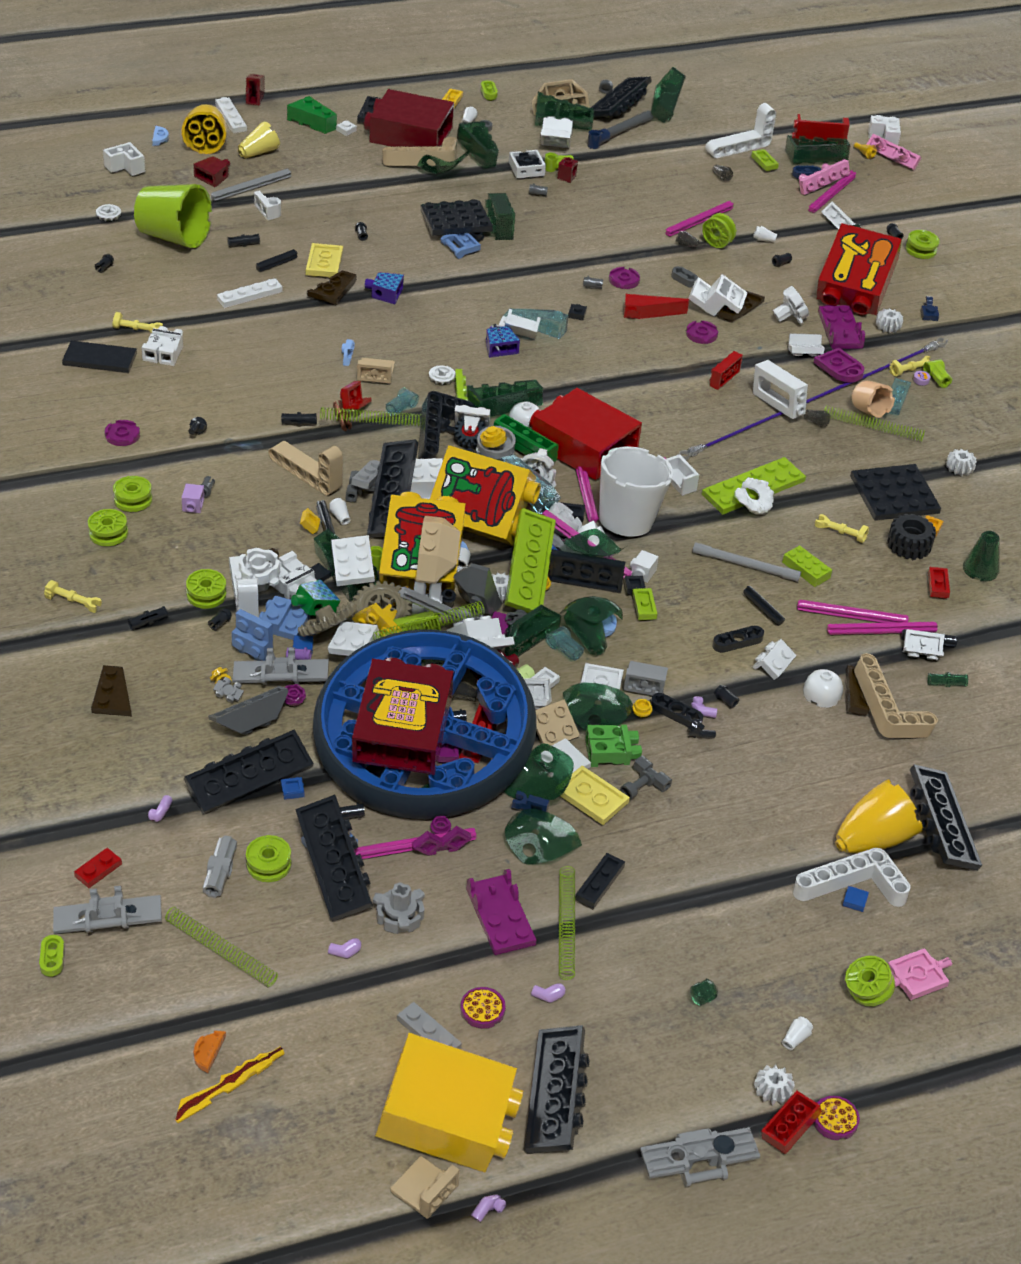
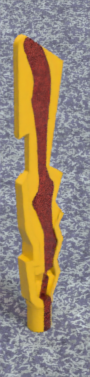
M280 1046L269 1053L258 1054L254 1059L246 1060L241 1066H236L232 1073L221 1075L218 1084L181 1099L175 1119L176 1123L184 1121L212 1104L210 1100L222 1092L230 1093L254 1074H260L271 1066L277 1058L285 1054L283 1048Z

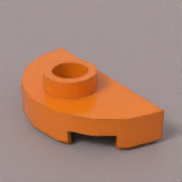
M216 1030L212 1034L201 1036L195 1043L193 1050L194 1060L201 1070L209 1073L226 1037V1031Z

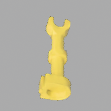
M115 312L112 326L117 329L120 326L133 328V330L142 329L152 332L153 328L158 329L163 324L159 322L146 324L140 323L138 320H123L122 314Z
M925 356L921 361L917 362L909 361L904 365L894 360L890 363L889 372L893 376H900L903 371H914L916 368L923 367V364L930 360V356Z
M823 514L819 515V520H815V527L831 528L837 530L840 534L845 533L854 536L860 543L865 542L869 533L868 526L863 525L860 530L847 527V524L832 522Z
M50 580L45 586V598L50 600L55 594L67 598L70 602L75 601L85 605L92 613L97 612V606L101 607L100 598H86L77 594L74 590L68 591L59 587L56 581Z

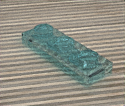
M895 378L891 387L893 389L892 396L895 398L893 408L889 412L890 414H900L911 382Z

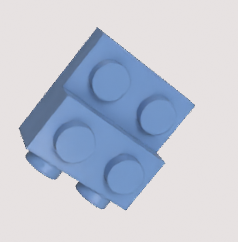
M274 596L273 600L269 599L267 601L266 611L261 612L259 618L273 624V635L294 640V636H300L298 627H301V625L305 626L311 615L306 614L302 608L293 606L290 599Z
M239 609L236 612V628L232 631V646L238 649L240 653L252 655L257 661H265L267 648H273V624Z

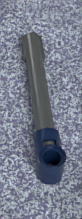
M648 110L610 128L590 130L587 146L591 149H598L600 144L608 141L610 137L653 119L654 115Z

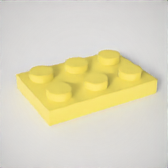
M312 243L306 266V275L330 278L337 274L342 259L343 246Z
M580 766L561 782L555 790L556 794L602 825L625 807L630 799L629 796L584 766Z

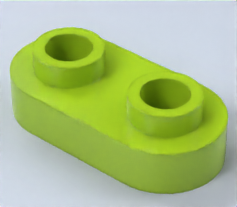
M489 80L482 81L481 91L484 98L493 101L498 95L495 83Z
M58 935L46 936L41 942L39 965L41 973L45 976H56L63 970L65 947L63 939Z

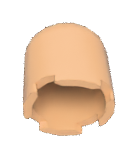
M862 381L855 386L852 392V403L859 411L881 418L882 415L886 412L889 413L893 408L895 398L892 396L893 389L888 385L874 381Z

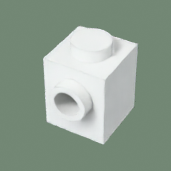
M642 550L631 561V576H643L644 582L648 583L657 570L659 556Z

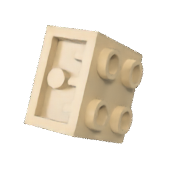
M362 358L358 360L357 380L391 384L395 361Z
M565 699L536 710V731L544 749L565 738L569 741L579 737L580 734Z
M420 1156L391 1187V1192L428 1219L459 1186L460 1169L452 1164L446 1171H442Z

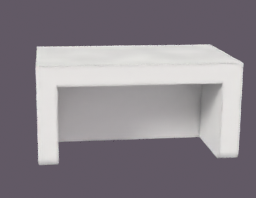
M509 309L505 326H509L515 334L535 339L541 318L538 317L537 321L513 315L511 314L512 309Z
M680 454L667 458L666 460L673 468L672 486L682 496L697 491L699 474Z

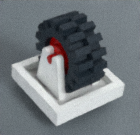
M456 405L455 441H458L459 446L462 444L464 449L466 446H468V449L471 447L476 449L479 432L486 427H490V410L483 407L474 408L467 405Z

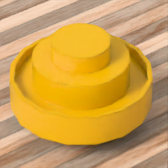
M495 426L488 427L480 435L482 445L490 448L502 445L507 438L504 429Z

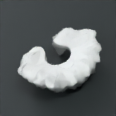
M747 478L742 483V487L736 489L735 497L750 512L758 515L770 511L773 506L774 491L770 489L767 481ZM749 488L756 491L759 499H751L746 489Z

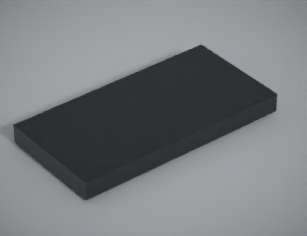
M71 340L62 359V365L129 373L137 355V348Z
M552 549L548 577L552 582L621 593L626 562Z

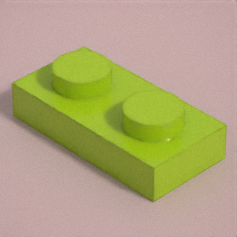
M765 149L752 151L751 157L765 171L778 169L779 163Z
M633 589L632 595L638 620L657 619L652 589Z

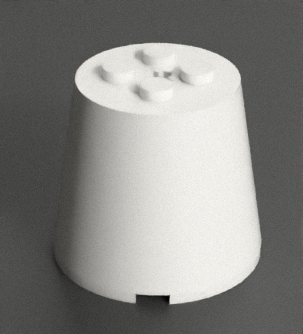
M618 447L609 450V453L603 456L601 461L599 520L601 524L608 530L623 536H640L649 532L673 478L671 464L662 456L658 455L656 457L651 455L649 450L643 448Z

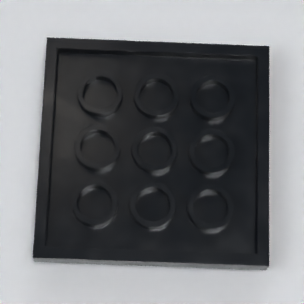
M471 199L470 201L457 200L455 202L442 201L440 203L427 202L420 204V210L432 236L493 231V225L480 200Z
M916 464L851 471L850 477L874 521L894 519L899 515L903 516V514L922 516L940 514L941 506Z

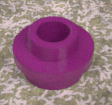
M437 816L431 822L430 829L434 834L449 832L451 830V822L445 816Z

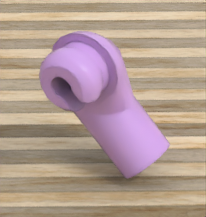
M695 696L693 698L692 708L700 711L703 716L716 718L717 708L706 707L703 704L702 697Z
M163 796L157 810H149V820H155V822L162 820L172 804L170 796Z
M354 938L343 945L331 943L328 954L350 958L361 949V941Z
M560 983L554 984L547 989L535 985L531 996L551 1003L563 997L566 989Z
M499 1195L486 1196L481 1199L471 1216L478 1222H481L490 1210L495 1209L497 1212H502L506 1202Z

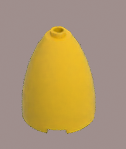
M204 104L195 107L188 113L181 129L183 141L187 147L199 152V154L217 152L226 140L227 126L224 116L212 105Z
M887 779L869 791L851 809L838 830L835 844L841 852L844 851L846 853L858 854L873 848L884 850L903 843L921 833L923 828L922 822L920 820L917 821L914 812L916 807L906 792L898 784L893 786L890 780Z

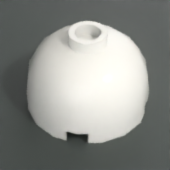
M521 402L514 405L509 416L530 428V418L539 407L530 402Z
M555 502L548 510L574 530L578 531L582 527L580 519L578 517L574 519L573 511L561 502ZM554 529V533L556 535L558 534L559 536L566 537L559 531Z
M820 669L808 676L804 684L803 693L810 703L812 700L817 703L816 706L828 708L835 706L841 700L843 684L840 677L833 671Z

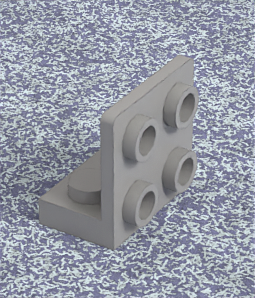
M630 661L626 672L624 690L647 695L663 693L668 668Z

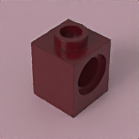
M564 157L558 164L557 179L571 183L577 176L578 161L570 157Z

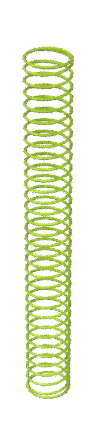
M826 405V407H825L823 417H826V416H825V413H826L827 405ZM835 408V411H834V414H833L834 420H835L836 417H837V421L839 420V418H840V421H842V419H841L842 410H841L840 416H839V418H838L839 409H838L837 415H836V417H835V412H836V408ZM854 412V415H853L852 420H853V424H854L855 421H856V425H857V424H858V423H857L858 413H857L856 419H855V421H854V416H855V412ZM860 415L859 420H858L859 426L861 425V424H860L861 415ZM873 417L872 422H871V425H872V427L874 428V426H873L874 417ZM911 427L910 432H909V434H910V439L912 438V436H911L912 427ZM924 430V432H923V434H922L921 439L919 438V441H921V442H922V440H923L925 430Z
M321 407L322 418L324 420L325 409L324 407ZM332 408L333 411H334V413H333V421H334V418H335V410H334V408ZM356 410V412H357L356 422H357V420H358V411ZM376 411L373 412L372 423H374V413ZM371 412L369 416V423L371 422ZM379 412V414H380V416H379V424H380V421H381V413ZM388 412L386 413L385 424H387V414H388ZM384 413L382 417V424L384 423ZM392 413V425L394 422V413ZM401 413L399 414L398 425H400V415H401ZM397 414L395 418V425L397 424ZM405 414V426L407 423V414ZM410 415L408 419V426L410 425ZM413 415L411 420V426H413Z
M481 601L475 602V603H477L476 608H477V611H478V615L480 614V613H479V611H480V609H479V606H480V605H479V602H481ZM471 603V604L465 605V606H467L466 611H467V614H468V618L470 617V616H469V613H468V608L470 609V612H471V617H470V618H472L473 614H472V611H471V606H472V604L475 605V603ZM461 606V607L455 608V609H457L456 614H457V617H458V621L460 620V619H459V616H458V611L460 612V615H461V620H460V621H462L463 617H462V614H461V609H462V607L465 608V606ZM448 610V611L441 612V613H444V614H445V612H447L446 617H447L448 624H449V623L452 624V622H453L452 617H451V612H452V611H451V610ZM441 613L431 615L434 617L435 615H437L436 621L438 627H442L443 625L441 620ZM431 616L414 620V621H417V622H418V620H420L419 626H420V629L423 630L422 627H421V622H422V624H423L425 618H427V622H426L427 628H429L428 620H429L430 625H431V629H430V630H432V628H433L432 623H431V619H432ZM414 621L397 625V626H400V627H401V625H403L402 631H404V627H405V629H406L408 623H410L409 629L411 630V625H412L413 630H415V628H414L415 622H414ZM390 627L380 631H383L384 633V630H386L385 636H387V633L388 635L390 634L391 628H393V633L395 629L394 627ZM380 631L373 632V639L374 633L377 635L376 639L380 638Z
M560 869L559 879L561 876L565 878L573 877V879H562V881H574L572 883L562 882V884H573L574 890L573 892H562L561 879L559 880V977L562 978L560 976L562 971H572L574 975L571 977L574 978L575 869L574 873H570L572 875L567 877L561 874L563 871ZM561 892L562 894H573L572 896L562 895V897H573V905L561 904L563 902L560 898ZM561 905L562 907L572 906V909L562 908V910H573V915H563V913H561ZM561 915H563V916H565V917H571V916H572L573 918H572V919H571V918H565V919H564V918L561 917ZM573 920L574 923L573 925H563L561 921ZM561 925L566 926V927H571V926H572L573 928H572V929H571V928H565V929H564V928L561 927ZM573 930V935H563L565 937L572 936L573 938H562L561 935L563 933L561 931ZM561 938L563 940H573V942H563ZM560 942L572 943L573 945H562ZM561 945H562V947H564V946H565V947H571V946H572V947H573L572 949H569V948H566V949L562 948V949H563V950H573V952H563V950H561L560 947H561ZM564 953H566V954L572 953L573 955H572V956H570V955L564 956V955H562V954H564ZM561 955L563 957H573V959H563ZM560 959H563V960H572L573 962H571V963H570V962H565V963H564V962H562ZM562 964H573L572 966L574 967H572L573 969H562L563 967L560 966Z
M170 908V909L168 910V912L166 913V916H165V920H166L167 922H170V923H171L170 920H171L172 918H171V916H170V919L167 920V916H168V913L170 912V910H171L172 908ZM179 909L175 915L177 917L178 913L181 912V915L178 917L177 921L181 918L182 914H185L182 913V911H179ZM184 916L177 928L189 934L193 939L198 938L196 935L204 925L201 924L196 934L193 935V932L199 925L198 921L188 916L180 927L185 918ZM191 918V920H190V922L187 924L186 928L183 929V927H184V925L187 923L188 919ZM194 920V923L191 925L190 929L186 931L191 921ZM195 922H197V925L190 933L191 928L194 926ZM208 928L201 938L202 942H200L205 946L211 933H214L211 932V929L208 930ZM210 930V934L207 936L206 940L203 941V938L206 936L207 932ZM214 933L217 937L210 946L208 944L206 947H209L215 953H223V950L230 942L227 941L222 951L219 952L225 941L224 938ZM217 938L223 939L220 947L216 950L215 946V950H213L212 947ZM232 944V945H233V948H232V950L230 951V953L227 955V956H228V959H226V960H228V961L231 962L232 964H235V966H238V968H241V969H242V968H243L242 965H241V967H239V966H240V965H239V962H240V960L242 959V957H243L244 954H246V957L244 958L243 962L246 960V958L248 957V956H247V953H244V951H241V949H236V951L234 952L233 956L236 954L237 950H240V952L238 953V955H237L236 958L234 959L235 962H236V959H237V957L239 956V954H240L241 952H243V955L240 957V959H239L238 962L233 963L232 959L229 958V955L232 953L233 949L235 948V947H234V944ZM250 956V958H249V960L247 961L246 965L248 964V962L250 961L251 958H253V961L251 962V964H250L249 967L247 968V969H248V972H246V973H248V974L251 975L252 977H255V979H258V981H261V982H262L263 980H265V983H267V985H266L267 987L272 986V985L275 983V981H276V979H277V977H278V973L275 972V973H276V977H275V979H274L269 985H268V981L266 982V978L268 977L269 973L267 974V976H266L263 980H262V978H261V980H259V979H260V978H259V975H260L261 971L263 970V968L266 967V970L264 971L263 975H264L265 972H266L268 969H270V968H267V966H264V964H263L262 969H261L260 972L256 975L257 970H258L259 967L262 965L261 962L259 961L260 964H259L258 968L256 969V971H255L254 973H252V971H253V969L255 968L256 964H255L254 967L249 971L250 966H251L252 963L255 961V960H254V957H251V956Z

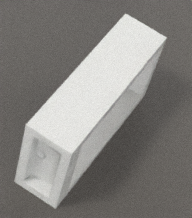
M769 360L756 364L753 394L792 419L804 415L808 384ZM771 383L787 392L790 396L789 400L770 389Z

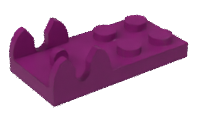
M819 306L818 313L831 349H863L865 330H861L862 322L856 323L850 306Z
M510 869L504 870L501 876L474 882L473 878L467 879V893L494 956L536 945L535 935L519 902L517 884L512 885Z

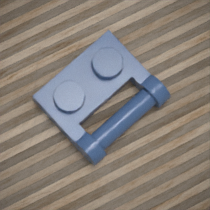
M469 233L449 234L441 238V242L447 245L459 259L465 254L481 249V244Z

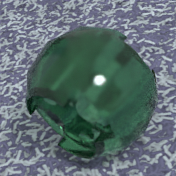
M706 978L702 982H698L690 987V997L695 1004L702 1006L718 997L717 986L712 980Z

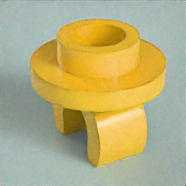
M219 667L211 672L210 680L215 681L216 685L218 680L224 679V677L231 680V677L227 674V668L222 669V667Z

